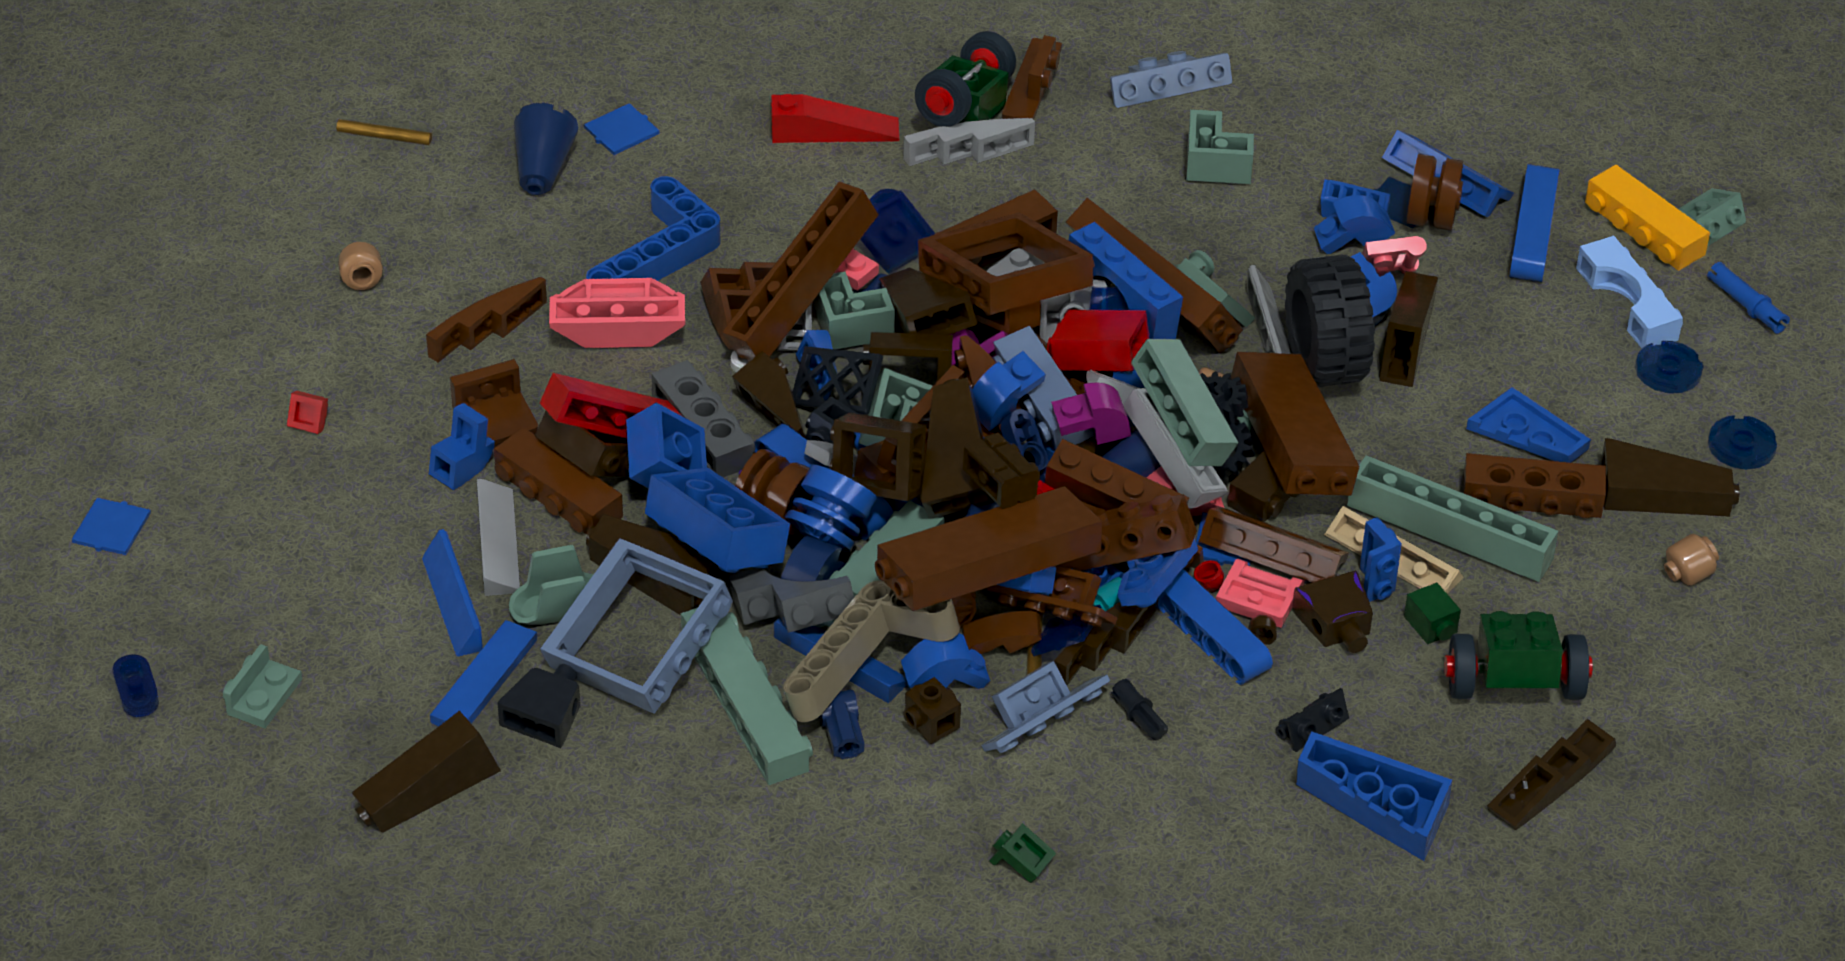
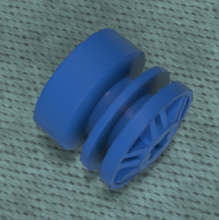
M811 465L801 487L813 498L808 500L795 497L792 503L801 512L788 510L785 520L804 537L810 535L841 547V551L851 552L854 542L844 534L858 537L860 529L849 518L851 516L858 519H867L877 500V496L863 485L836 471L819 465Z

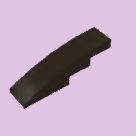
M1159 597L1153 605L1145 608H1139L1137 605L1121 606L1119 602L1107 610L1108 613L1118 618L1115 625L1102 622L1101 627L1088 625L1077 634L1054 660L1066 685L1068 686L1082 666L1095 671L1111 649L1125 654L1158 609Z
M1586 719L1567 740L1561 737L1542 758L1535 755L1487 805V809L1517 830L1591 772L1616 747V739L1589 719Z

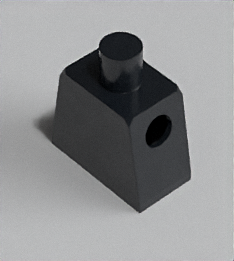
M566 664L559 665L554 673L539 668H532L498 701L499 726L561 748L580 708L579 685L575 682L577 679L576 671Z

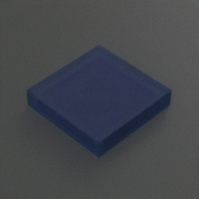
M902 190L874 206L879 215L860 239L888 274L919 256V239L936 234Z

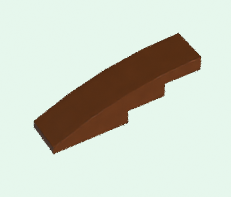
M538 277L511 286L479 300L454 314L426 334L428 357L439 363L460 345L472 350L492 333L504 338L547 303L546 279Z

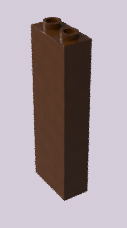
M1086 198L1067 219V225L1074 232L1093 222L1097 223L1183 296L1179 321L1216 351L1222 353L1236 342L1243 329L1221 302L1089 198Z
M1237 352L1231 378L1239 377L1241 383L1246 385L1248 408L1244 410L1285 493L1352 496L1360 466L1302 355Z
M1064 486L1038 494L1035 499L1023 503L1018 501L1017 505L1005 509L996 507L878 544L875 572L878 578L894 591L898 599H902L912 611L1099 552L1101 551L1102 521Z

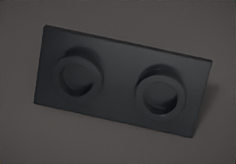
M1339 688L1329 694L1322 693L1319 699L1304 707L1303 712H1296L1287 719H1281L1275 729L1279 738L1284 740L1288 737L1291 740L1293 751L1298 752L1304 748L1311 731L1324 735L1348 720L1349 714L1343 689Z

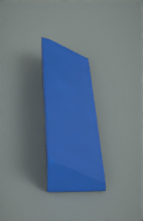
M442 529L437 532L424 553L422 560L456 656L480 652L483 649L481 626L448 534Z
M781 618L774 622V638L805 656L826 632L820 627L810 626L788 633ZM871 656L865 660L849 680L887 703L892 701L908 685L906 676Z

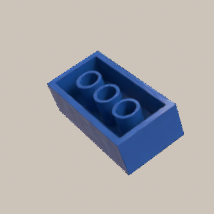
M701 468L651 475L645 514L655 520L660 527L676 535L678 540L696 549L699 555L707 557L717 564L720 570L733 573L738 572L742 568H766L770 564L783 563L790 523L713 470Z

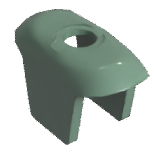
M573 545L536 551L532 553L527 582L510 596L509 612L518 623L523 625L558 623L594 574L582 571Z

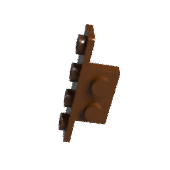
M1044 35L1043 39H1031L1002 111V119L1032 118L1034 120L1045 90L1050 88L1053 70H1057L1062 43L1056 42V37Z
M1053 566L1056 567V575L1052 594L1049 595L1030 593L999 585L987 587V591L998 596L996 602L1011 608H1017L1019 603L1025 605V609L1037 611L1038 614L1042 615L1045 614L1046 610L1053 611L1052 615L1068 621H1072L1073 617L1077 616L1081 617L1080 621L1095 627H1101L1102 622L1115 625L1118 619L1107 611L1093 606L1102 578L1092 573Z

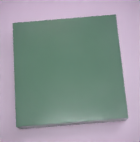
M1187 258L1177 267L1221 302L1227 311L1245 327L1253 322L1255 317Z

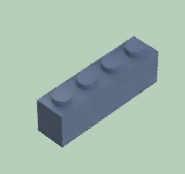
M1030 326L993 342L996 356L992 358L996 363L999 361L1003 365L1024 351L1046 374L1044 382L1020 398L1023 410L1028 411L1036 421L1040 437L1044 443L1050 442L1056 450L1062 439L1078 444L1094 437L1093 428L1061 436L1051 402L1077 394Z

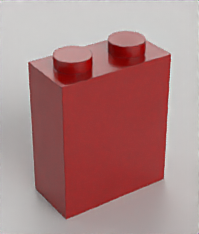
M1068 310L1061 322H1058L1052 337H1049L1047 352L1060 370L1133 371L1134 367L1131 362L1145 341L1149 339L1146 310Z

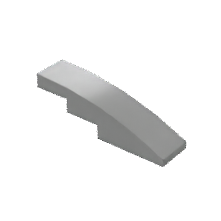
M1032 118L971 121L904 136L903 159L909 166L937 157L943 165L969 156H973L977 163L1034 145L1035 121Z

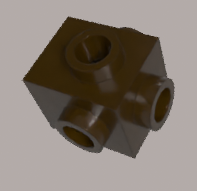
M934 677L923 684L915 685L905 693V710L903 715L908 726L916 729L932 744L960 728L961 703L950 688H945Z

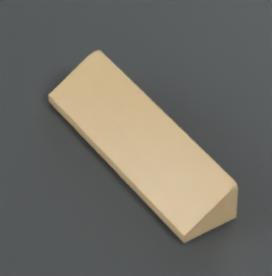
M1342 506L1324 535L1361 556L1365 523L1369 520ZM1396 536L1402 543L1397 574L1399 578L1419 589L1438 582L1447 594L1463 579V575L1458 569Z

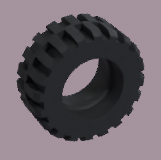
M1347 255L1300 259L1290 268V272L1287 275L1288 283L1285 287V320L1288 329V342L1292 351L1291 354L1302 355L1318 387L1358 383L1369 374L1370 366L1373 364L1374 359L1373 351H1375V325L1373 324L1372 316L1374 314L1365 275L1361 272L1359 263Z

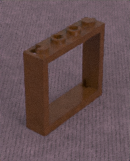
M1020 212L918 240L919 271L968 292L971 303L990 315L1093 286V267H1095L1093 255ZM1020 247L1045 263L995 277L969 260L1010 248Z

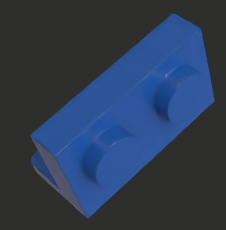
M1378 517L1365 523L1360 570L1365 575L1364 590L1369 602L1375 599H1385L1395 591L1402 546L1391 528H1387Z

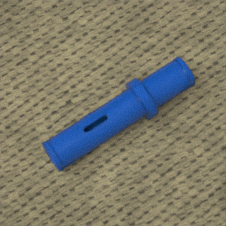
M1717 262L1711 267L1717 274L1715 275L1709 271L1707 278L1744 306L1749 316L1760 319L1776 334L1786 328L1780 321L1782 320L1788 324L1790 317L1772 304L1771 298L1767 295L1759 294L1722 262Z

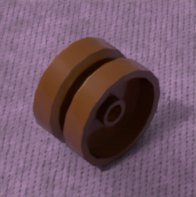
M1418 154L1411 187L1407 224L1424 226L1428 220L1430 207L1435 208L1433 220L1435 227L1452 231L1456 211H1459L1463 189L1461 177L1464 161L1447 158L1443 162L1440 177H1435L1437 166L1435 157Z

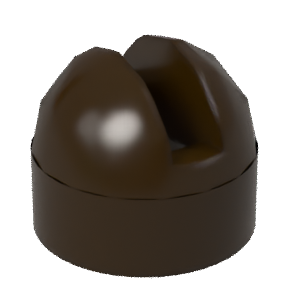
M1260 614L1250 620L1248 630L1264 645H1270L1276 640L1277 626L1272 617Z

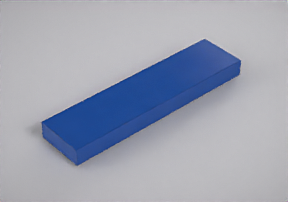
M505 620L432 711L430 722L440 726L458 711H461L472 724L536 643L537 632Z

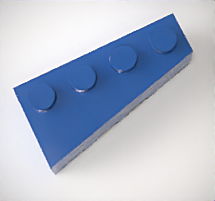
M1311 731L1298 759L1296 785L1424 861L1449 806L1452 779Z

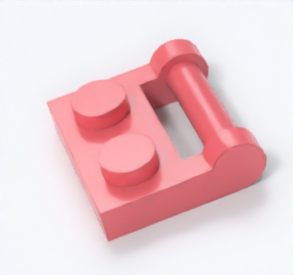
M1419 236L1366 242L1362 255L1367 261L1372 263L1380 277L1389 271L1400 270L1404 274L1406 271L1415 273L1419 266L1418 258L1424 255L1427 244Z
M1236 559L1216 595V600L1228 611L1252 619L1260 614L1268 615L1273 618L1277 627L1282 628L1293 607L1294 590L1296 587L1303 586L1304 580L1296 577L1292 579L1281 577L1248 566L1247 561Z

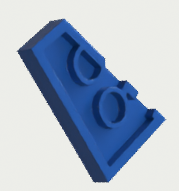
M1513 387L1470 417L1466 427L1467 430L1558 462L1571 463L1589 449L1591 441L1590 438Z
M1195 538L1190 548L1127 561L1129 571L1123 574L1117 592L1121 606L1137 605L1139 608H1145L1153 605L1161 593L1173 582L1182 568L1187 566L1188 561L1198 551Z

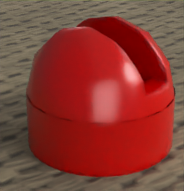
M1216 561L1202 562L1194 570L1195 580L1208 592L1218 590L1224 582V573L1220 564Z

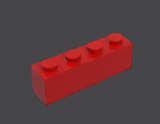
M552 373L540 401L541 406L556 422L627 438L626 420L656 402L681 415L667 400L557 373Z

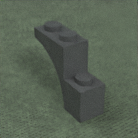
M755 568L728 576L734 604L744 625L779 615L788 633L837 619L854 598L851 581L848 576L822 581H790L775 577L765 571L764 568Z

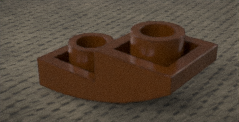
M1037 611L1001 613L963 625V633L968 649L976 650L980 654L992 651L1001 645H1004L1009 653H1013L1042 640L1040 615Z

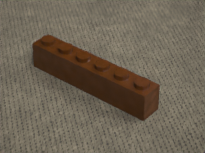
M842 182L837 183L723 330V335L739 357L751 361L762 351L769 357L772 355L879 214L863 189Z

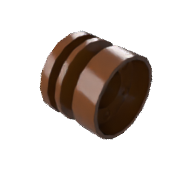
M760 449L750 457L738 476L735 485L784 520L788 510L801 512L792 503L795 497L808 500L813 498L801 487L810 468L798 462L789 463L786 457L776 456L774 452L767 449ZM791 525L789 527L788 539L795 538L799 534V531Z

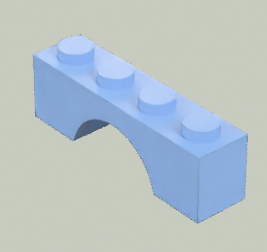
M1615 236L1580 246L1576 269L1592 289H1606L1618 292L1626 296L1634 304L1631 307L1627 331L1643 351L1679 340L1680 330L1683 325V317L1680 311L1672 306L1663 291L1657 288L1647 276L1644 268L1636 263L1628 249L1623 247Z

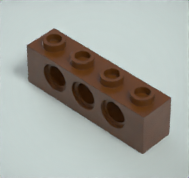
M1466 453L1462 493L1514 512L1531 511L1542 512L1547 515L1563 514L1582 518H1601L1606 496V466Z

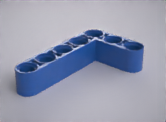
M669 176L658 177L650 185L651 210L655 216L669 227L588 270L586 279L653 278L659 281L720 246V216L675 178Z

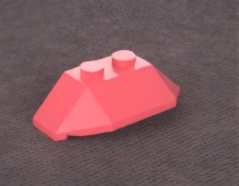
M653 278L583 279L560 294L550 297L549 325L554 331L584 348L653 347L685 326V295L675 292L670 287Z

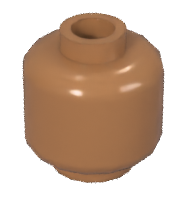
M354 242L346 246L339 255L340 276L348 287L354 290H367L378 284L382 277L383 266L379 251L373 245L367 242Z
M1690 534L1667 548V562L1664 564V568L1674 582L1681 580L1685 585L1692 586L1716 571V561L1719 560V555L1713 543L1706 536L1700 537L1696 534Z

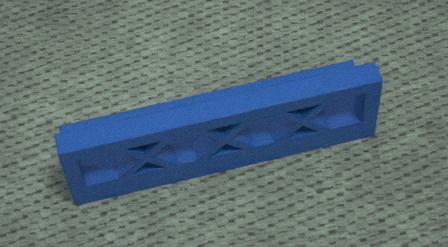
M1396 130L1382 156L1383 159L1413 176L1418 154L1434 156L1437 161L1435 177H1440L1443 162L1447 158L1454 159L1417 137L1400 130ZM1463 164L1461 177L1463 189L1460 203L1485 217H1489L1500 198L1507 201L1512 198L1514 192Z

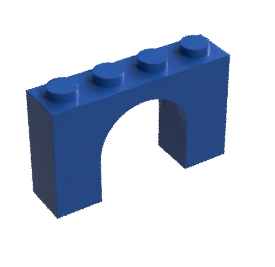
M1093 222L1069 234L1068 241L1093 255L1095 267H1093V280H1105L1107 286L1112 281L1124 296L1129 310H1146L1149 339H1176L1183 296L1097 223Z

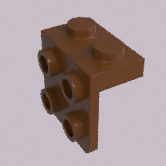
M515 359L450 377L453 409L465 403L488 418L487 436L495 441V445L501 444L523 427L533 434L537 432L538 423L521 393L519 366Z

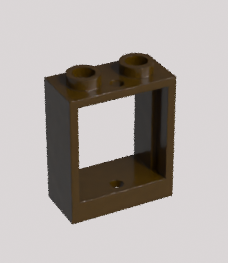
M871 332L870 345L863 344V352L886 356L938 357V381L952 366L953 335ZM863 361V365H869L870 372L872 361Z
M545 411L535 437L591 476L629 477L627 438L556 422Z
M848 413L834 420L830 433L831 441L833 442V458L831 459L829 469L863 485L876 496L909 501L921 495L924 475L926 425L856 413ZM854 432L897 439L896 483L853 476Z

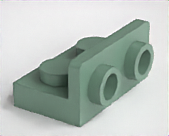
M1711 188L1679 208L1680 211L1710 232L1708 246L1746 222L1741 194L1738 192Z
M260 644L252 655L246 657L242 669L235 678L230 679L225 685L223 699L225 700L227 715L266 728L301 682L302 672L270 660L268 646Z

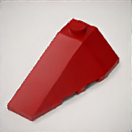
M804 94L771 95L772 143L894 142L900 139L898 117Z

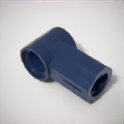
M854 690L841 691L819 718H822L823 722L821 727H826L833 756L848 759L864 752V740L858 722L859 712Z

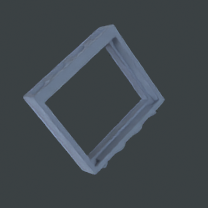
M619 538L540 650L551 668L556 670L561 664L569 665L577 673L576 680L655 714L660 705L669 698L672 688L681 675L688 671L692 659L699 649L709 641L711 632L720 619L728 614L733 600L724 581ZM635 571L703 599L643 686L574 657Z

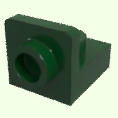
M1022 823L1013 833L1006 829L994 842L992 847L997 851L990 858L989 862L995 866L1003 858L1026 880L1032 883L1055 856L1056 852Z

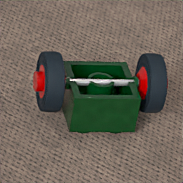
M983 31L976 33L965 42L961 49L960 57L952 55L935 70L922 77L915 89V102L923 117L934 125L949 127L958 123L990 120L1006 104L1008 80L1016 68V56L1010 43L995 32Z
M1504 611L1480 614L1477 650L1479 659L1475 652L1474 639L1471 634H1453L1451 636L1449 655H1445L1444 672L1445 677L1449 678L1452 698H1472L1476 677L1482 673L1486 688H1559L1561 681V689L1565 699L1580 700L1586 697L1589 678L1592 677L1593 671L1592 657L1589 656L1586 637L1580 634H1568L1564 636L1561 645L1553 614H1545L1539 611L1529 612L1528 614H1510Z

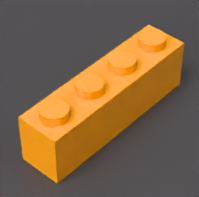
M1618 165L1610 167L1589 180L1585 203L1590 209L1603 215L1617 229H1622L1629 234L1639 245L1645 246L1656 254L1662 262L1670 264L1679 271L1706 255L1710 232Z

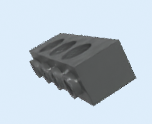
M688 360L651 373L652 396L669 401L684 418L704 428L707 468H710L723 478L743 469L746 462L753 455L752 453L755 452L754 441L749 433H744L739 427L736 416L725 409L719 394L716 391L712 392L706 383L703 373L700 370L696 371Z

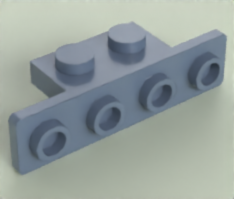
M1176 51L1168 53L1167 59L1157 60L1156 57L1139 59L1138 65L1128 66L1129 73L1110 77L1113 105L1119 108L1231 84L1232 74L1229 55L1227 53H1220L1195 58L1187 55L1186 51Z
M1052 661L1044 664L991 696L1008 729L982 744L983 750L986 752L997 749L999 753H1003L1019 744L1016 738L1025 732L1027 736H1031L1046 728L1045 720L1054 716L1055 719H1059L1075 710L1073 703L1082 699L1083 702H1087L1102 693L1100 687L1110 682L1108 675L1091 678L1069 691L1055 662Z

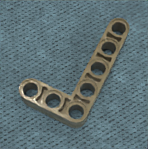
M877 580L866 584L784 682L783 689L793 718L799 722H808L818 718L889 631L936 642H944L954 638L960 631V625L952 599L912 611L902 599L900 600L896 597L894 591L884 581Z

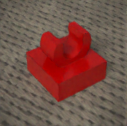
M301 391L291 393L287 426L316 434L321 433L327 416L328 398Z

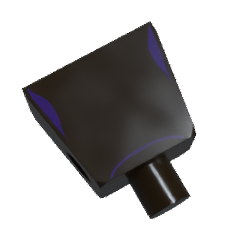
M1356 570L1295 588L1292 611L1324 647L1344 642L1351 653H1357L1367 646L1368 640L1366 635L1370 634L1373 612Z

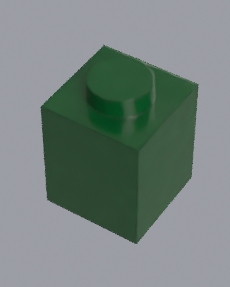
M1438 582L1407 594L1404 617L1427 645L1438 640L1446 641L1458 632L1461 609Z

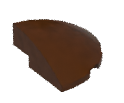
M744 262L740 269L709 268L700 281L712 322L729 350L734 349L723 335V330L772 269L775 262Z

